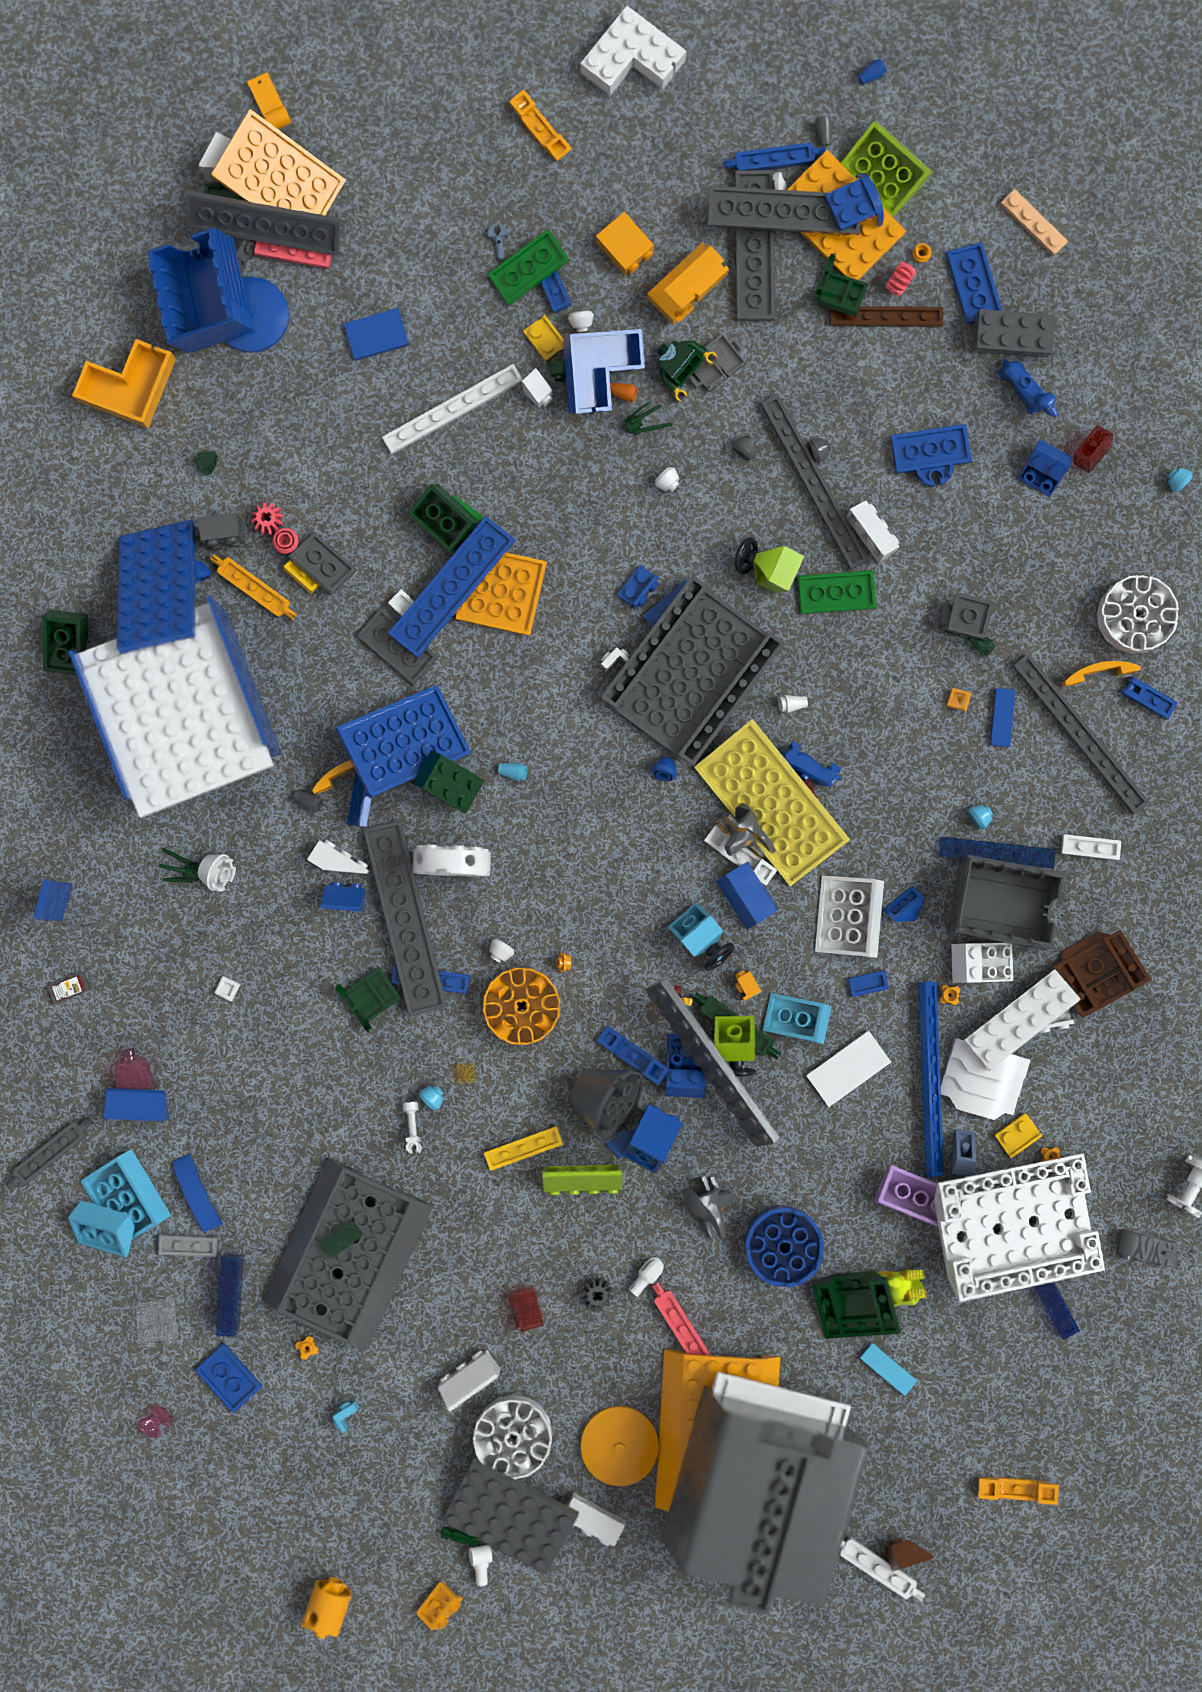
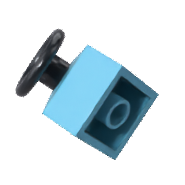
M697 902L668 926L674 936L693 956L703 953L708 955L709 958L704 964V970L706 971L717 968L734 951L735 946L733 943H727L722 947L718 945L717 942L723 930Z

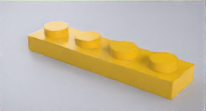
M557 1126L488 1150L484 1152L489 1169L492 1171L561 1146L563 1142Z

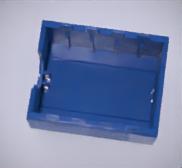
M215 227L190 236L191 239L200 243V247L197 249L179 250L170 244H166L147 251L148 264L153 276V287L156 290V301L160 309V319L162 327H164L167 344L187 353L195 352L253 331L234 239L230 238L229 235H225L224 232H220Z

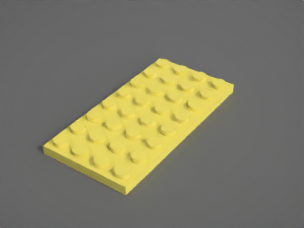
M753 719L694 767L734 817L736 816L735 808L741 803H745L753 810L760 828L770 838L776 851L771 854L762 844L756 843L790 886L850 840Z

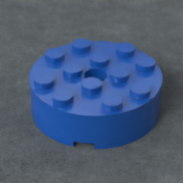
M780 1205L767 1208L752 1220L745 1234L744 1248L747 1260L759 1278L773 1286L794 1287L809 1280L819 1269L823 1260L824 1241L820 1229L808 1214L792 1206ZM783 1242L789 1243V1248L786 1251L779 1250V1246Z

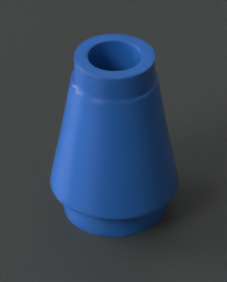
M880 58L874 59L858 75V78L862 85L883 77L887 69Z

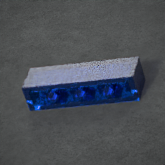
M225 1253L221 1256L216 1336L236 1337L239 1333L244 1254Z

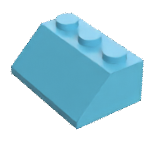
M80 1201L68 1217L78 1243L127 1257L134 1231L131 1216L126 1212L98 1206L92 1202Z

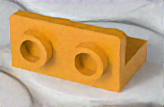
M439 1582L416 1614L431 1630L442 1629L447 1625L449 1616L460 1608V1602L463 1600V1597L455 1595L444 1582Z

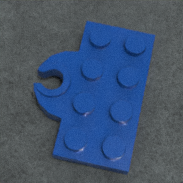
M966 424L890 436L896 474L915 471L918 480L929 487L934 486V481L931 479L932 473L940 475L939 485L941 486L950 479L954 471V465L972 462Z

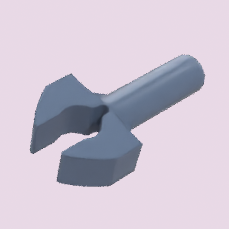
M500 223L501 232L497 236L494 233V226L492 224L488 230V237L495 241L497 259L503 260L502 240L504 237H507V229Z

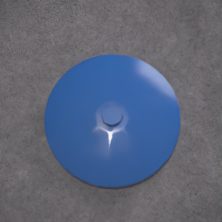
M243 277L242 280L253 331L225 342L230 347L241 352H262L273 347L284 336L289 324V307L284 295L273 283L259 277Z

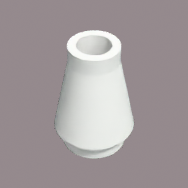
M783 695V697L778 699V706L780 712L787 714L801 708H807L808 701L806 696Z

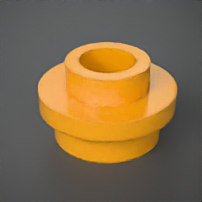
M917 244L912 251V256L915 261L924 263L930 259L931 249L927 244ZM923 251L925 255L920 256L918 252Z

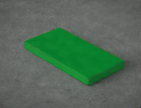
M548 228L489 272L488 276L510 306L567 264L570 259Z
M874 570L797 576L800 614L877 608Z

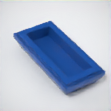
M885 970L847 978L852 997L889 989Z

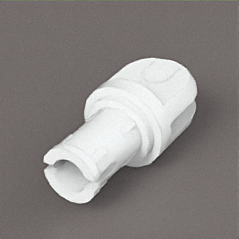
M656 1257L650 1258L639 1269V1277L628 1288L635 1296L638 1297L648 1284H653L660 1276L664 1267L662 1261Z

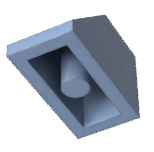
M956 1129L951 1158L952 1174L971 1176L976 1165L975 1132Z

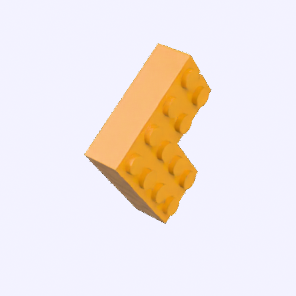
M135 339L122 374L86 361L72 396L81 404L149 429L176 358L167 350L156 346L154 348L151 344Z

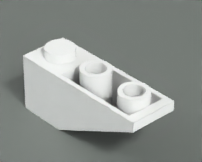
M319 840L307 859L326 871L370 873V870L366 869L368 867L367 864L359 859L357 862L350 859L351 854L343 849L341 852L334 849L336 845L328 840H325V842Z

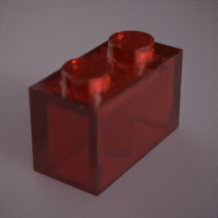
M1096 425L1074 452V465L1090 474L1113 446V433Z
M534 1285L511 1291V1297L508 1300L511 1309L514 1308L516 1316H514L516 1328L520 1327L521 1332L544 1326V1319Z

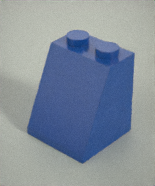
M648 1105L621 1155L656 1173L665 1162L683 1122L679 1121L674 1115L662 1112L657 1106Z

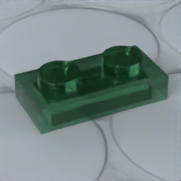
M350 1220L319 1244L331 1260L360 1239L363 1234L354 1221Z

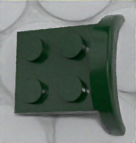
M830 254L817 289L813 294L812 302L856 317L869 283L833 272L835 254Z
M380 967L348 990H345L341 984L335 986L339 995L368 1033L373 1030L369 1022L402 998Z

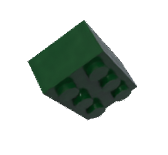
M430 484L408 512L417 523L449 552L457 551L480 522L439 484Z
M431 750L412 784L466 814L485 780L442 754Z

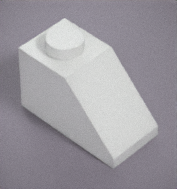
M535 368L522 381L523 392L540 408L542 405L546 406L552 400V389Z

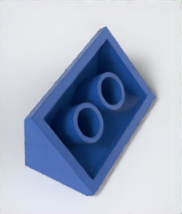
M748 861L716 881L746 930L778 911V908Z
M107 1088L104 1119L169 1120L166 1093L163 1090Z

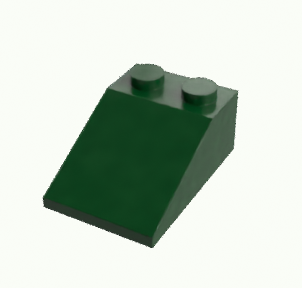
M50 610L42 616L43 671L77 675L69 651L74 650L77 653H81L86 650L88 614Z

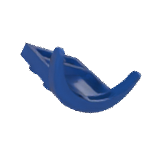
M864 173L855 175L858 180L825 195L827 204L840 232L874 216L877 218V226L881 227L883 225L884 211L880 196L872 180Z

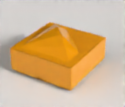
M952 688L947 707L966 712L972 693Z

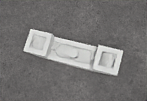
M715 825L704 841L738 867L748 861L761 883L767 885L777 869L754 855L747 848H742L732 856H729L724 849L730 835L723 833Z

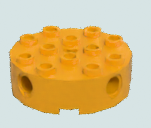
M514 968L502 972L490 983L484 995L483 1012L488 1027L498 1038L510 1044L528 1045L542 1040L553 1030L560 1016L561 1000L556 986L545 974L533 968ZM525 1001L527 1009L518 1010L519 1005L517 1003Z

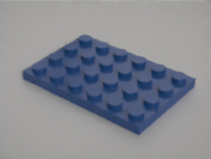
M438 685L340 725L335 729L369 798L415 779L431 750L442 754L453 762L471 754Z

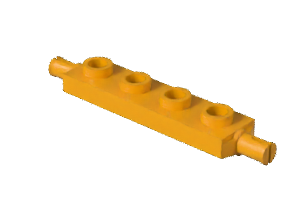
M216 554L212 555L215 559L211 557L210 561L219 566L217 569L218 574L280 618L285 614L292 621L295 619L293 616L296 617L297 613L289 609L290 601L229 557L222 560Z

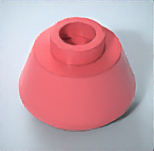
M281 528L273 535L272 543L278 552L288 554L297 548L298 536L290 528Z

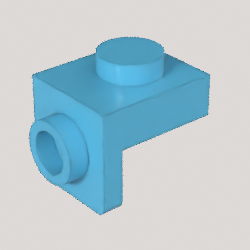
M349 1400L344 1402L333 1415V1423L336 1429H340L342 1433L348 1429L344 1419L359 1408L356 1400L351 1403Z

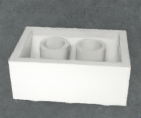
M864 501L851 508L845 518L876 561L880 563L898 550L899 541L894 534L891 535L889 533L886 522L883 519L880 520L876 515L875 507L871 503L868 504L867 501Z
M488 1350L484 1352L478 1351L472 1356V1361L467 1364L466 1362L461 1363L456 1367L457 1371L452 1375L448 1373L440 1379L441 1383L438 1389L449 1411H452L498 1378L500 1367Z

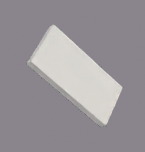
M866 1031L806 1076L827 1106L830 1107L890 1064L891 1061L872 1034Z

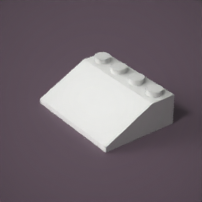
M822 876L815 952L877 958L884 881Z

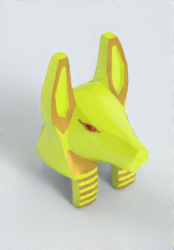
M907 1269L900 1272H877L888 1278L895 1307L899 1305H916L920 1299L926 1298V1289H924L923 1284L919 1281V1279H924L923 1270Z

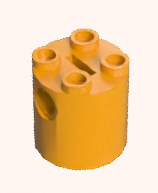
M329 1577V1580H317L301 1626L314 1631L315 1636L325 1639L327 1635L338 1636L352 1591L341 1579L336 1577Z

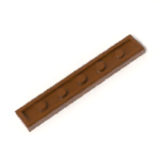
M860 306L856 317L829 308V326L943 327V307Z

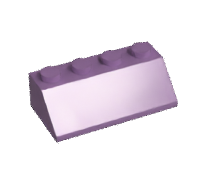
M891 1165L879 1185L874 1202L939 1228L934 1204L937 1184Z

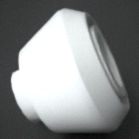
M591 311L573 312L569 314L568 320L572 328H577V332L588 331V327L592 325L594 314Z
M673 467L665 469L656 478L655 486L666 492L669 490L671 492L679 486V476L676 469Z
M496 938L491 941L489 952L492 954L490 957L500 963L501 960L506 961L514 955V949Z

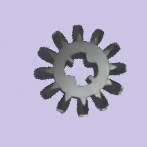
M592 1278V1286L586 1282L585 1286L587 1289H582L581 1291L582 1294L586 1295L582 1297V1301H588L586 1304L587 1308L593 1305V1311L597 1310V1306H600V1310L604 1311L603 1304L610 1307L611 1303L608 1300H614V1296L610 1294L614 1289L611 1287L607 1288L610 1284L609 1281H606L603 1285V1278H599V1283H596L595 1278ZM595 1291L598 1293L599 1291H601V1298H594L593 1292Z

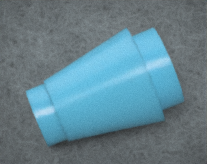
M500 763L498 774L518 782L521 780L525 781L528 767L523 765V763Z

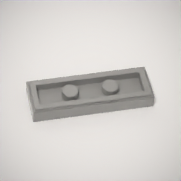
M160 1234L158 1255L217 1257L218 1237Z

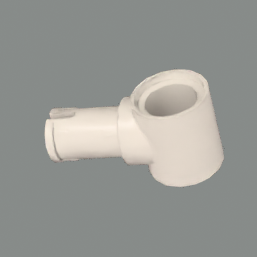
M490 1545L469 1548V1560L471 1566L475 1569L476 1584L478 1586H485L488 1584L487 1568L489 1563L492 1562Z

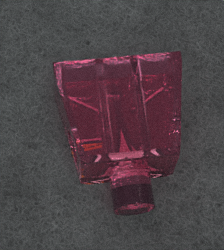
M134 1048L122 1050L125 1062L115 1064L116 1089L143 1090L157 1086L147 1058L136 1059Z

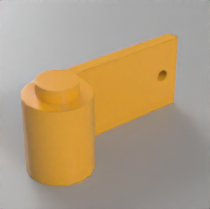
M268 72L247 81L267 122L278 130L292 124Z

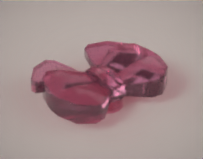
M154 1406L150 1417L140 1420L139 1427L144 1434L150 1435V1438H158L162 1435V1432L157 1425L161 1423L171 1427L173 1418L164 1407Z

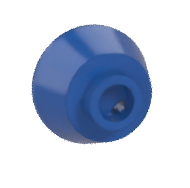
M195 560L196 584L207 580L211 575V570L203 562H199V560Z
M669 757L660 758L651 769L654 777L661 781H672L677 777L676 764Z

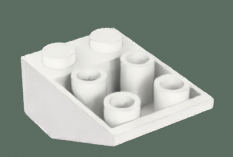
M951 944L953 983L1013 981L1012 944Z

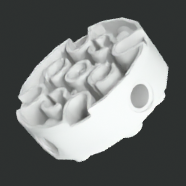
M1143 575L1129 576L1110 587L1101 598L1097 611L1098 627L1105 640L1117 650L1130 654L1147 653L1165 643L1175 632L1178 623V601L1172 590L1161 580Z
M416 845V849L413 850L412 873L489 877L491 853L488 852L489 849H482L481 847Z
M514 1394L499 1397L488 1404L477 1419L473 1438L476 1456L481 1463L513 1479L528 1477L542 1466L549 1455L552 1429L550 1419L543 1408L529 1397ZM510 1434L517 1435L516 1439L510 1437Z

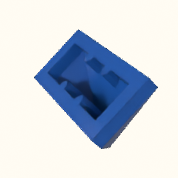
M911 886L883 910L894 922L915 921L922 907L924 896L914 886Z

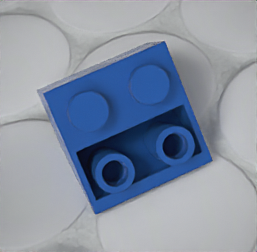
M1039 439L1017 479L1051 497L1069 469L1073 457Z

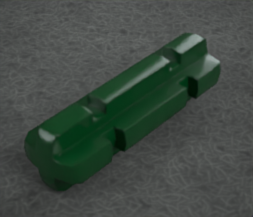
M448 1527L442 1528L440 1535L442 1539L448 1540L449 1538L453 1542L464 1545L467 1543L471 1547H476L478 1544L477 1537L469 1536L455 1529L452 1531Z

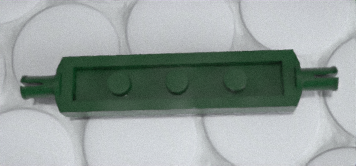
M697 992L695 994L697 997L694 996L692 998L701 1004L700 1012L714 1022L715 1017L739 1016L713 996L704 998ZM755 1027V1051L761 1056L769 1053L777 1060L779 1057L773 1052L779 1056L782 1053L772 1047L774 1040Z

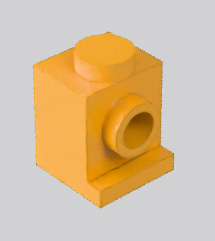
M742 970L735 974L737 980L735 986L740 994H745L742 996L744 1001L761 992L751 971L745 972V970Z

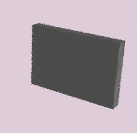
M315 532L288 556V559L330 596L357 571L352 564Z

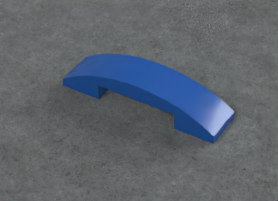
M608 1025L597 1040L598 1043L657 1085L661 1083L670 1070Z
M191 1154L173 1161L179 1184L203 1231L207 1232L223 1224L202 1184Z

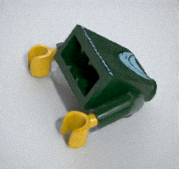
M672 341L669 346L662 344L658 348V354L661 355L658 359V363L661 365L659 369L661 380L671 392H675V397L678 401H681L678 398L680 392L687 396V393L684 390H680L678 386L682 387L704 360L702 356L706 358L708 365H713V362L708 360L709 356L717 359L715 352H707L706 348L695 341Z

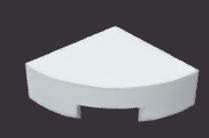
M781 171L774 173L772 181L775 180V190H787Z

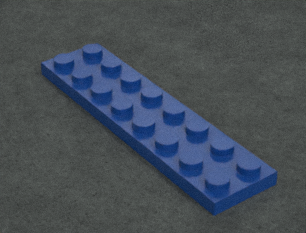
M485 516L388 634L419 658L516 540Z

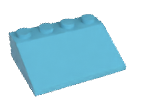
M132 1149L81 1180L93 1203L119 1212H126L131 1216L134 1225L132 1240L171 1216Z

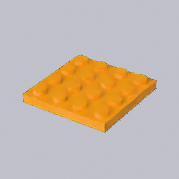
M506 552L457 611L455 619L530 636L547 561Z

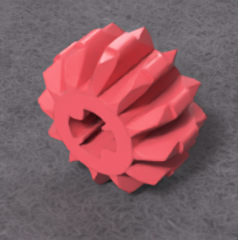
M901 262L887 281L886 289L893 295H902L915 276L916 270L910 264Z
M263 502V508L256 506L258 512H252V516L255 518L251 520V523L256 524L254 529L256 531L260 530L262 535L266 532L272 535V529L277 531L279 530L277 525L283 526V522L280 520L284 518V515L280 513L281 509L279 507L274 508L273 503L267 506ZM268 516L271 520L268 522L264 517Z

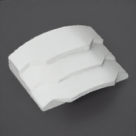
M954 1038L941 1083V1094L949 1096L956 1109L993 1120L1004 1113L1013 1115L1030 1060L1011 1054L992 1070L988 1071L964 1040Z

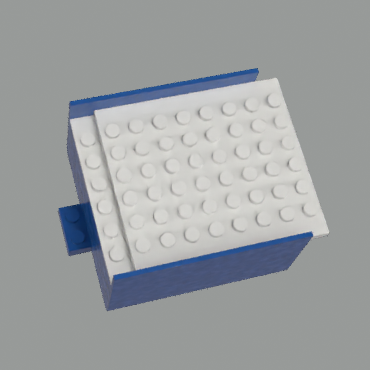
M210 596L207 597V604L195 608L196 637L119 654L116 649L117 639L81 653H77L74 650L69 651L123 796L126 800L134 802L140 818L273 767L274 764L271 758L281 754L228 613Z

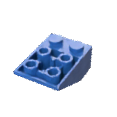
M667 1034L666 1067L670 1070L666 1074L665 1096L704 1098V1072L700 1066L694 1063L690 1052L682 1046L678 1035Z

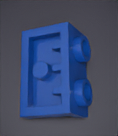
M640 565L617 596L634 609L637 606L642 607L648 599L645 597L648 592L651 591L653 593L658 587L659 583L657 581L659 576L653 575Z

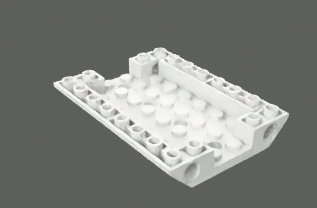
M1084 1154L937 1184L934 1204L946 1272L958 1301H966L1105 1270L1098 1231L1091 1230L1085 1194L1091 1193ZM1070 1208L1072 1215L1069 1219H1066L1064 1215L1065 1210ZM1035 1216L1036 1224L1031 1227L1029 1225V1218ZM996 1223L1001 1227L998 1234L993 1232V1226ZM959 1231H963L965 1235L961 1242L956 1238Z

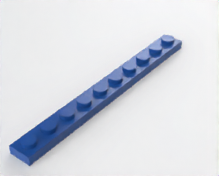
M919 982L926 1177H936L944 1175L937 982Z

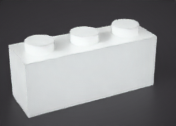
M573 1492L567 1506L579 1511L578 1518L573 1527H579L587 1536L591 1537L594 1535L606 1546H609V1544L615 1546L625 1527V1520Z

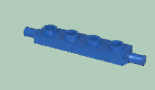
M812 143L742 151L736 153L735 159L724 160L725 168L736 167L737 170H769L813 164L815 156H821L826 151V148H814Z

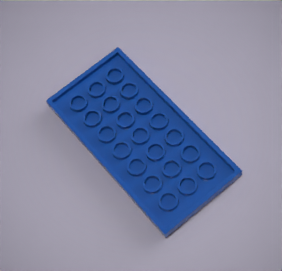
M193 519L120 536L116 647L119 654L196 637L195 523Z

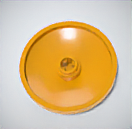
M628 1406L605 1408L596 1413L584 1428L581 1438L583 1461L589 1472L603 1483L613 1486L634 1484L651 1471L658 1456L659 1444L656 1430L651 1421L642 1412Z

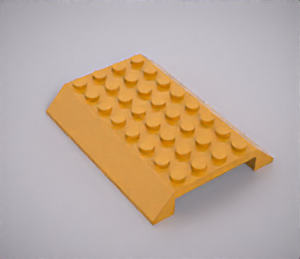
M664 1349L656 1508L669 1512L704 1385L712 1390L716 1373L719 1371L779 1387L780 1356L761 1355V1358L685 1354L683 1350Z

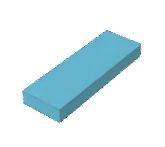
M872 1342L860 1355L861 1360L904 1396L907 1395L917 1382L912 1375Z

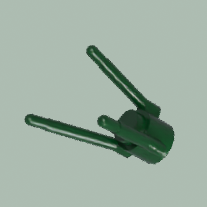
M651 401L624 420L630 434L635 432L636 435L670 427L673 423L640 428L643 426L641 419L661 407L658 404L639 415L652 405Z
M162 848L163 852L189 865H185L184 869L159 864L160 868L183 873L182 876L186 877L164 878L165 882H188L192 884L193 881L198 882V863Z

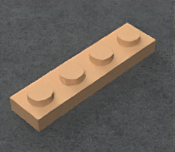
M1015 189L1000 203L1053 257L1067 244L1068 241Z

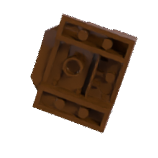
M1121 930L1111 935L1102 932L1094 933L1064 950L1061 962L1052 967L1081 999L1074 1005L1081 1018L1098 1011L1151 981Z

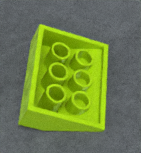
M873 121L841 162L856 180L858 179L855 175L859 173L869 176L878 191L883 208L892 217L903 208L933 174V171L879 122Z
M621 1164L544 1166L542 1173L544 1192H548V1195H559L560 1191H568L570 1195L579 1194V1191H587V1194H598L599 1190H606V1193L614 1194L618 1193V1190H622Z

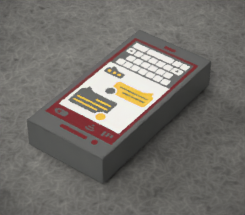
M85 972L47 986L54 1004L91 990Z

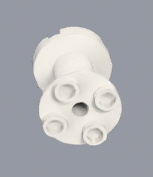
M1188 1155L1185 1162L1193 1166L1187 1178V1181L1190 1183L1181 1200L1167 1194L1166 1200L1181 1209L1185 1206L1184 1210L1199 1218L1202 1212L1192 1207V1204L1202 1188V1160Z

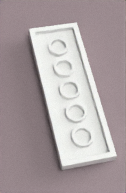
M1053 970L967 1037L964 1042L987 1070L990 1071L1081 999L1060 974Z

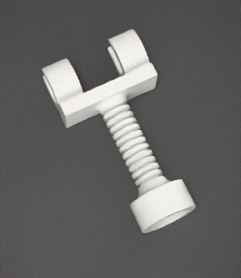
M418 1102L403 1103V1112L408 1114L409 1138H406V1142H408L406 1149L409 1153L413 1154L412 1146L416 1145V1152L420 1153L422 1151V1146L419 1144L421 1138L416 1136L417 1132L415 1130V1112L418 1110Z

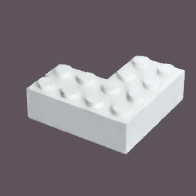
M626 6L581 62V74L611 95L634 67L663 89L673 77V72L676 73L686 61V50L630 7Z

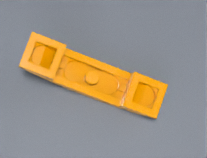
M524 89L509 101L529 132L557 162L572 150L561 134L558 135L539 112L536 104Z
M1124 661L1100 662L1075 672L1065 679L1061 686L1081 684L1085 681L1084 675L1116 669L1117 676L1138 672L1141 670V667Z
M351 760L336 766L325 774L313 788V793L318 795L333 788L332 779L355 769Z
M979 1478V1499L998 1500V1498L1037 1501L1038 1504L1058 1505V1484L1025 1478Z

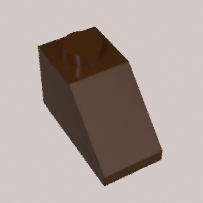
M901 1538L890 1541L891 1546L885 1547L892 1572L934 1559L933 1554L910 1540L902 1542Z

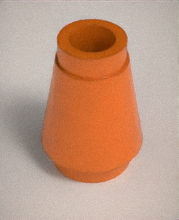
M610 383V390L613 396L628 403L635 401L638 387L634 386V384Z

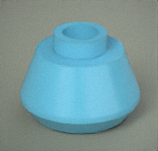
M1174 468L1167 476L1170 478L1168 484L1173 492L1181 491L1192 479V471L1184 468Z
M987 805L973 806L968 811L969 817L979 829H986L992 821L991 816L993 813Z
M430 1085L420 1090L419 1097L431 1109L438 1110L444 1100L442 1096L444 1092L437 1085L434 1087Z

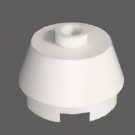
M225 854L207 855L200 863L198 869L199 879L212 891H224V886L228 881L232 882L235 876L236 867L232 865L234 860Z

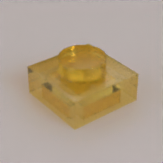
M457 1063V1083H477L476 1063Z

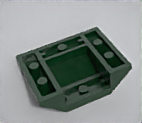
M875 1271L838 1273L812 1285L826 1339L901 1334L888 1278Z

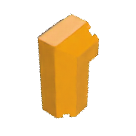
M702 242L647 293V299L672 325H675L676 321L678 323L682 321L695 308L692 305L694 302L698 304L708 292L728 275L729 268L727 265L725 267L722 266L721 263L724 260L712 246L707 245L705 247V243Z

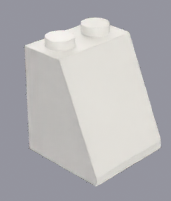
M218 132L215 133L199 163L205 179L209 182H218L210 174L231 140Z

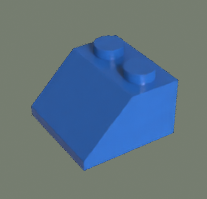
M331 882V886L325 885L321 908L364 912L366 889L361 888V884H350V887H342V883Z

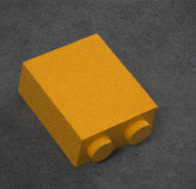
M625 211L596 235V243L625 276L629 272L631 274L639 268L638 264L643 260L645 262L653 256L654 244Z

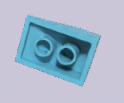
M771 993L763 1031L824 1044L832 1006Z

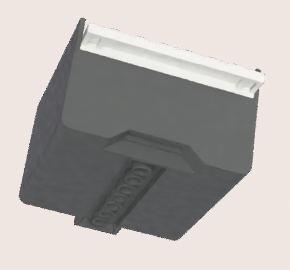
M717 1371L712 1390L704 1385L661 1537L680 1572L689 1576L732 1585L727 1603L730 1607L769 1615L774 1595L824 1607L869 1449V1445L846 1424L851 1406Z

